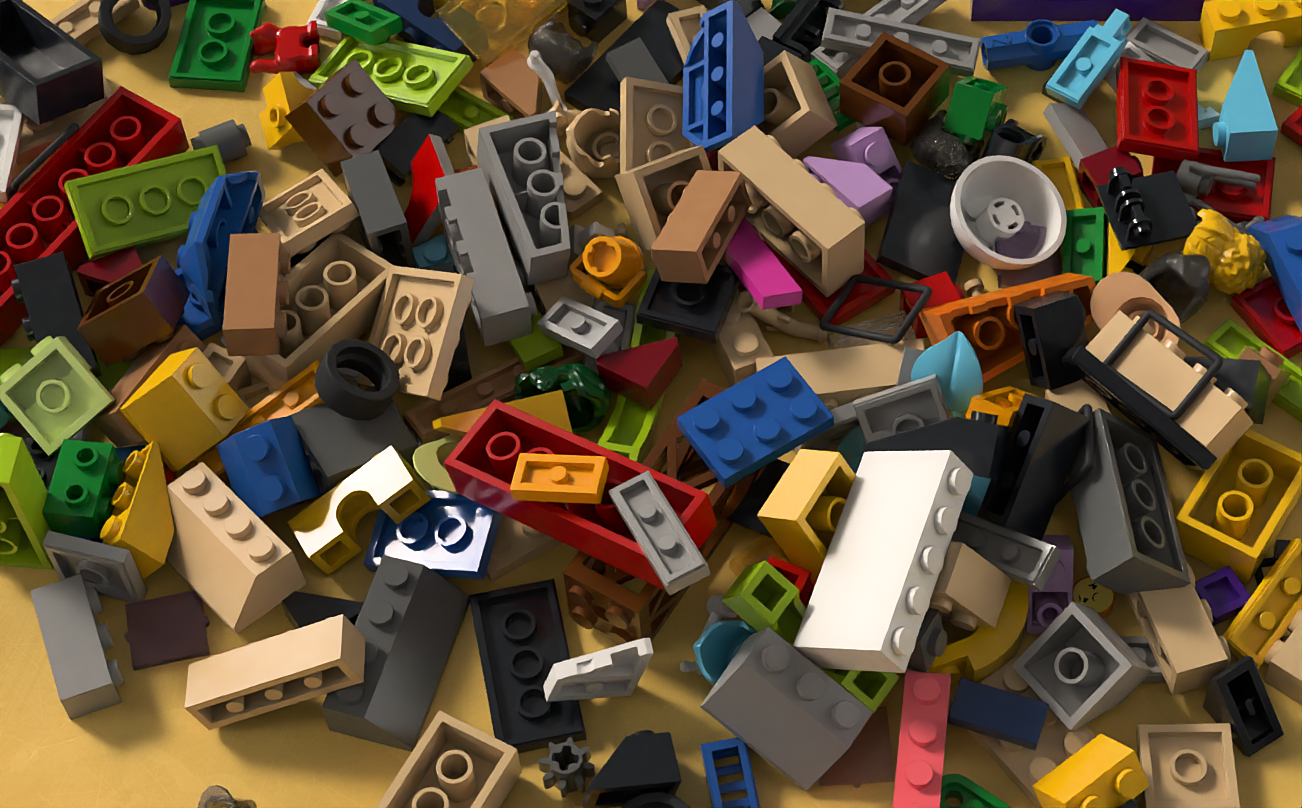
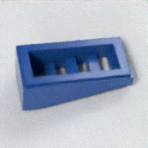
M738 737L701 744L700 751L712 808L736 806L760 808L747 744ZM738 756V764L717 768L714 766L713 760ZM742 772V781L718 785L717 777ZM746 789L747 798L726 802L721 800L720 794Z

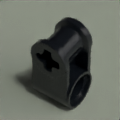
M1012 118L1006 121V123L993 128L981 158L1002 155L1015 157L1031 164L1032 161L1038 160L1042 155L1047 138L1042 134L1035 136L1018 126V121Z

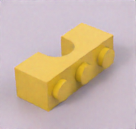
M1212 0L1203 3L1198 35L1203 48L1210 51L1209 61L1242 56L1244 51L1248 49L1249 43L1255 37L1268 31L1277 32L1283 48L1302 45V0Z
M391 445L383 452L375 455L368 463L348 478L340 481L321 498L306 506L288 523L308 558L329 575L362 551L356 540L355 530L359 520L365 514L373 510L382 509L398 524L430 501L431 497L410 464Z

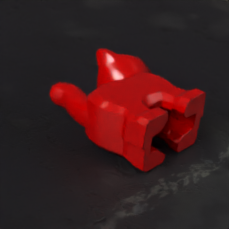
M317 20L310 21L306 26H287L284 28H280L273 22L267 21L249 33V36L254 41L253 54L255 56H262L275 51V59H258L250 64V70L255 74L262 72L278 74L279 72L295 71L300 75L305 73L314 74L321 66V59L318 53H321V43Z

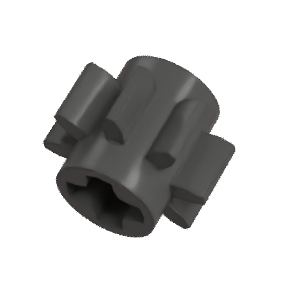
M569 737L566 742L557 745L550 742L548 744L550 750L548 758L538 759L540 771L546 773L542 778L545 789L555 786L560 790L562 798H565L568 793L577 790L582 793L586 792L585 777L591 778L596 775L595 765L588 762L591 758L589 746L579 749L573 744L572 737Z

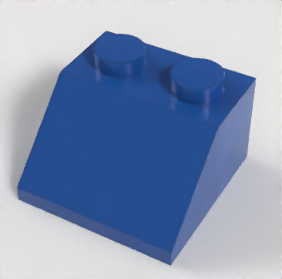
M292 416L265 421L236 433L216 445L234 494L260 519L321 496Z

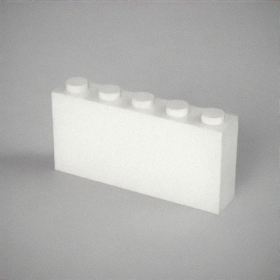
M951 450L864 452L793 644L796 650L818 668L905 673L974 475Z

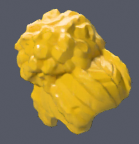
M1212 209L1200 210L1197 215L1202 218V221L1195 226L1186 240L1183 251L1181 253L1172 252L1170 258L1181 270L1193 276H1200L1205 282H1212L1217 290L1228 293V295L1236 292L1241 294L1246 288L1252 289L1257 283L1259 274L1265 269L1266 254L1261 249L1260 242L1252 235L1248 236L1247 234L1239 233L1237 228L1232 227L1228 219L1219 212Z

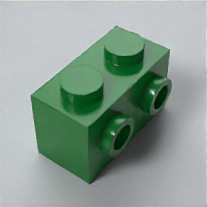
M969 76L956 82L943 129L952 131V138L966 143L974 144L976 139H984L991 134L995 126H1000L1005 122L1008 105H1004L1003 102L1008 86L975 76Z
M63 439L42 511L51 531L71 536L100 538L101 529L112 516L115 507L111 504V500L116 486H120L123 483L125 473L122 471L124 462L120 461L113 443Z

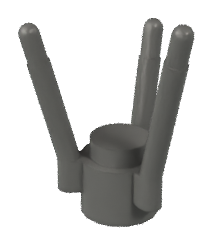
M1186 159L1182 162L1176 175L1188 204L1193 205L1198 210L1212 209L1216 211L1198 198L1200 194L1204 196L1209 194L1213 182L1254 190L1257 188L1255 182L1260 181L1258 174L1203 165ZM1228 219V222L1232 225V227L1237 228L1239 233L1247 234L1248 236L1250 235L1249 233L1244 231L1240 226H1238L1237 224Z

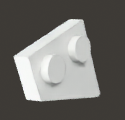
M650 638L638 639L553 664L543 685L546 701L631 696L654 654Z

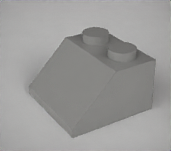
M1073 601L1012 665L1045 703L1049 704V708L1071 731L1080 728L1122 703L1152 671L1092 607Z

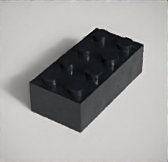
M0 0V95L38 125L52 122L60 116L85 108L89 104L104 99L103 68L100 57L22 0Z

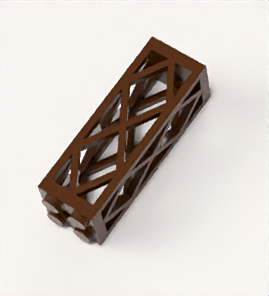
M702 379L642 462V465L661 473L667 460V470L663 474L681 482L708 470L709 467L702 458L690 463L697 452L677 427V417L725 391V389ZM767 465L742 478L738 488L737 482L724 489L711 470L684 482L699 490L716 483L708 496L718 525L699 549L706 563L733 525L729 518ZM580 550L563 572L569 614L572 619L585 629L595 628L605 633L617 646L642 638H650L652 642L691 586L689 585L669 595L667 591L647 582L641 592L637 594L621 585L637 577Z

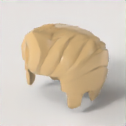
M595 108L582 111L566 129V144L570 157L575 166L585 175L598 179H611L615 175L620 174V114L612 108L609 111Z

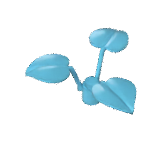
M956 331L946 339L926 349L917 358L912 368L911 379L914 381L936 374L952 418H965L962 412L968 410L972 396L982 394L983 376L978 357L971 343L961 331ZM860 424L843 438L836 451L840 452L855 475L864 454L862 452L864 443H867ZM973 475L971 487L966 495L961 511L978 517L977 514L991 478Z

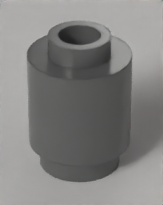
M233 119L199 131V136L190 139L193 150L217 145L224 164L247 156L246 147L252 145L244 124L237 126Z

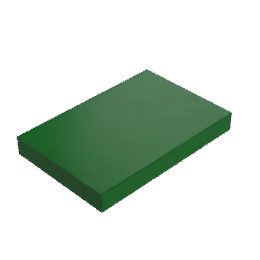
M189 0L168 77L170 87L245 92L255 47L249 33L262 25L266 1Z

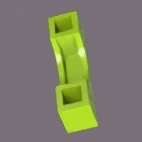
M766 560L747 565L721 599L757 632L769 627L791 646L794 644L807 609L799 597V589ZM820 668L873 711V713L900 678L894 672Z

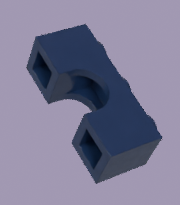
M373 0L374 6L401 17L403 30L396 35L407 43L469 55L472 63L489 50L486 24L459 6L444 17L430 18L435 13L433 0Z

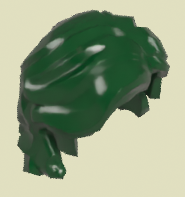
M571 363L561 365L560 367L544 366L538 369H531L529 373H519L515 380L514 392L517 395L514 396V400L562 390L573 433H584L600 425L605 417V413L610 408V390L605 381L596 372L583 364Z

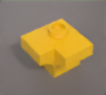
M279 72L263 88L267 107L259 114L268 150H282L290 144L304 141L285 116L315 89L303 86L296 79L294 72Z

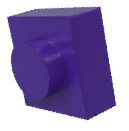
M1230 566L1195 581V590L1199 598L1206 599L1211 608L1213 626L1238 615L1251 597Z

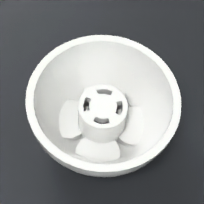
M1002 155L981 158L963 171L952 192L950 218L953 231L966 252L977 261L989 267L1001 270H1021L1035 266L1050 257L1059 248L1064 239L1067 216L1061 195L1044 173L1026 161Z

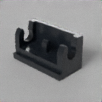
M800 0L773 34V41L800 53L801 60L809 63L812 61L811 52L821 46L829 7L842 10L845 5L840 0Z
M439 110L432 117L412 113L383 139L373 151L379 150L390 181L401 187L412 171L411 161L428 134L440 136L443 143L449 144L454 139L453 136L458 132V126Z

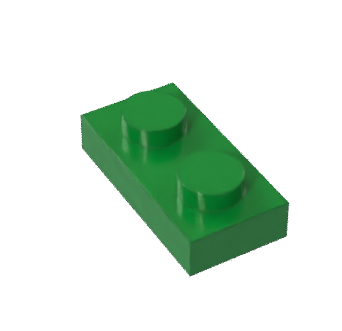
M348 0L325 12L328 27L373 46L386 43L391 36L403 30L400 16L361 0Z
M1103 207L1066 210L1067 226L1063 239L1062 274L1074 273L1093 276L1097 286L1100 280L1106 277L1108 225L1106 212Z

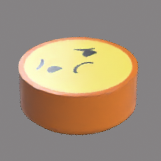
M1086 576L1076 581L1073 585L1072 601L1092 607L1105 619L1113 610L1115 591L1093 582L1090 576Z

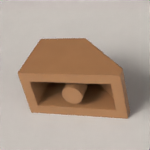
M515 47L479 72L483 97L493 106L513 116L514 120L541 114L543 95L541 78L527 65V58Z

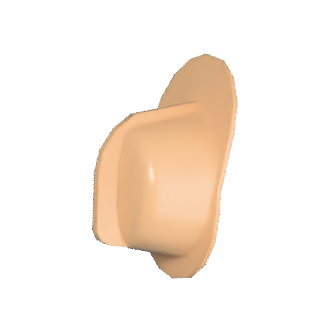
M1126 271L1112 273L1101 279L1092 292L1090 300L1091 315L1100 330L1107 325L1119 310L1131 320L1137 315L1141 317L1147 310H1154L1180 328L1179 318L1173 308L1149 282L1137 274ZM1150 318L1147 323L1156 331L1153 337L1161 344L1168 339L1177 346L1179 338Z

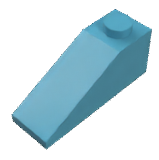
M1253 50L1244 51L1223 102L1219 122H1214L1213 143L1215 146H1220L1224 162L1271 160L1273 156L1278 128Z

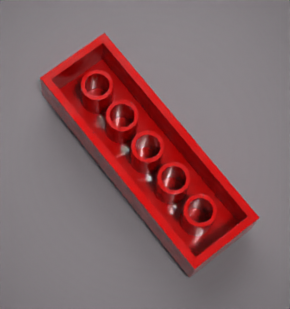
M496 399L493 400L443 462L458 494L665 591V587L613 504L608 491L649 471L698 550L718 525L708 493ZM519 454L606 457L609 471L601 503L586 504L514 500L510 487Z

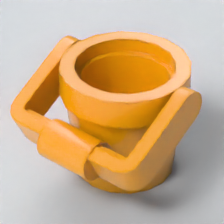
M600 236L592 239L586 245L581 255L570 266L572 280L579 284L582 290L597 300L605 301L615 308L624 306L645 283L648 274L643 271L644 255L641 248L634 241L622 236ZM586 268L591 275H586L582 270ZM610 289H613V290H622V291L617 295L616 293H614V292L611 291Z

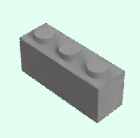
M78 574L30 590L58 695L70 720L122 703L117 686L124 684V679L117 659L109 660L107 649L113 648L114 645L106 622L102 624L98 622L96 613L102 612L103 606L96 587L88 589L82 575Z

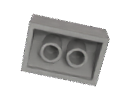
M769 627L748 636L700 706L804 791L808 790L850 748L873 711Z

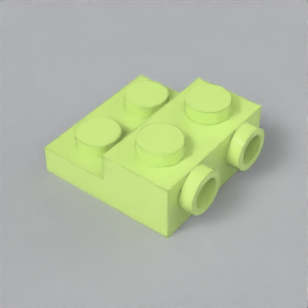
M51 336L44 338L31 350V353L34 355L33 358L23 366L19 363L13 365L0 376V381L3 383L0 385V400L48 456L55 454L61 448L63 439L71 440L116 401L90 371L92 367L65 336H57L54 339Z

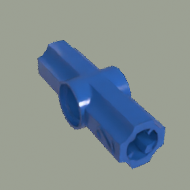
M1038 19L1029 23L1024 31L981 37L980 48L984 69L989 71L1026 65L1036 71L1050 69L1054 66L1056 60L1065 59L1089 26L1094 28L1098 21L1089 20L1056 25L1052 21Z

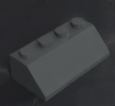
M1100 408L1093 411L1094 465L1091 471L1070 491L1077 511L1078 531L1084 543L1087 557L1086 568L1091 580L1120 594L1181 588L1191 583L1155 436ZM1084 434L1068 472L1069 479L1085 463Z
M383 555L355 623V627L366 637L364 682L327 693L322 709L330 731L412 752L416 747L470 604L469 595L424 564Z

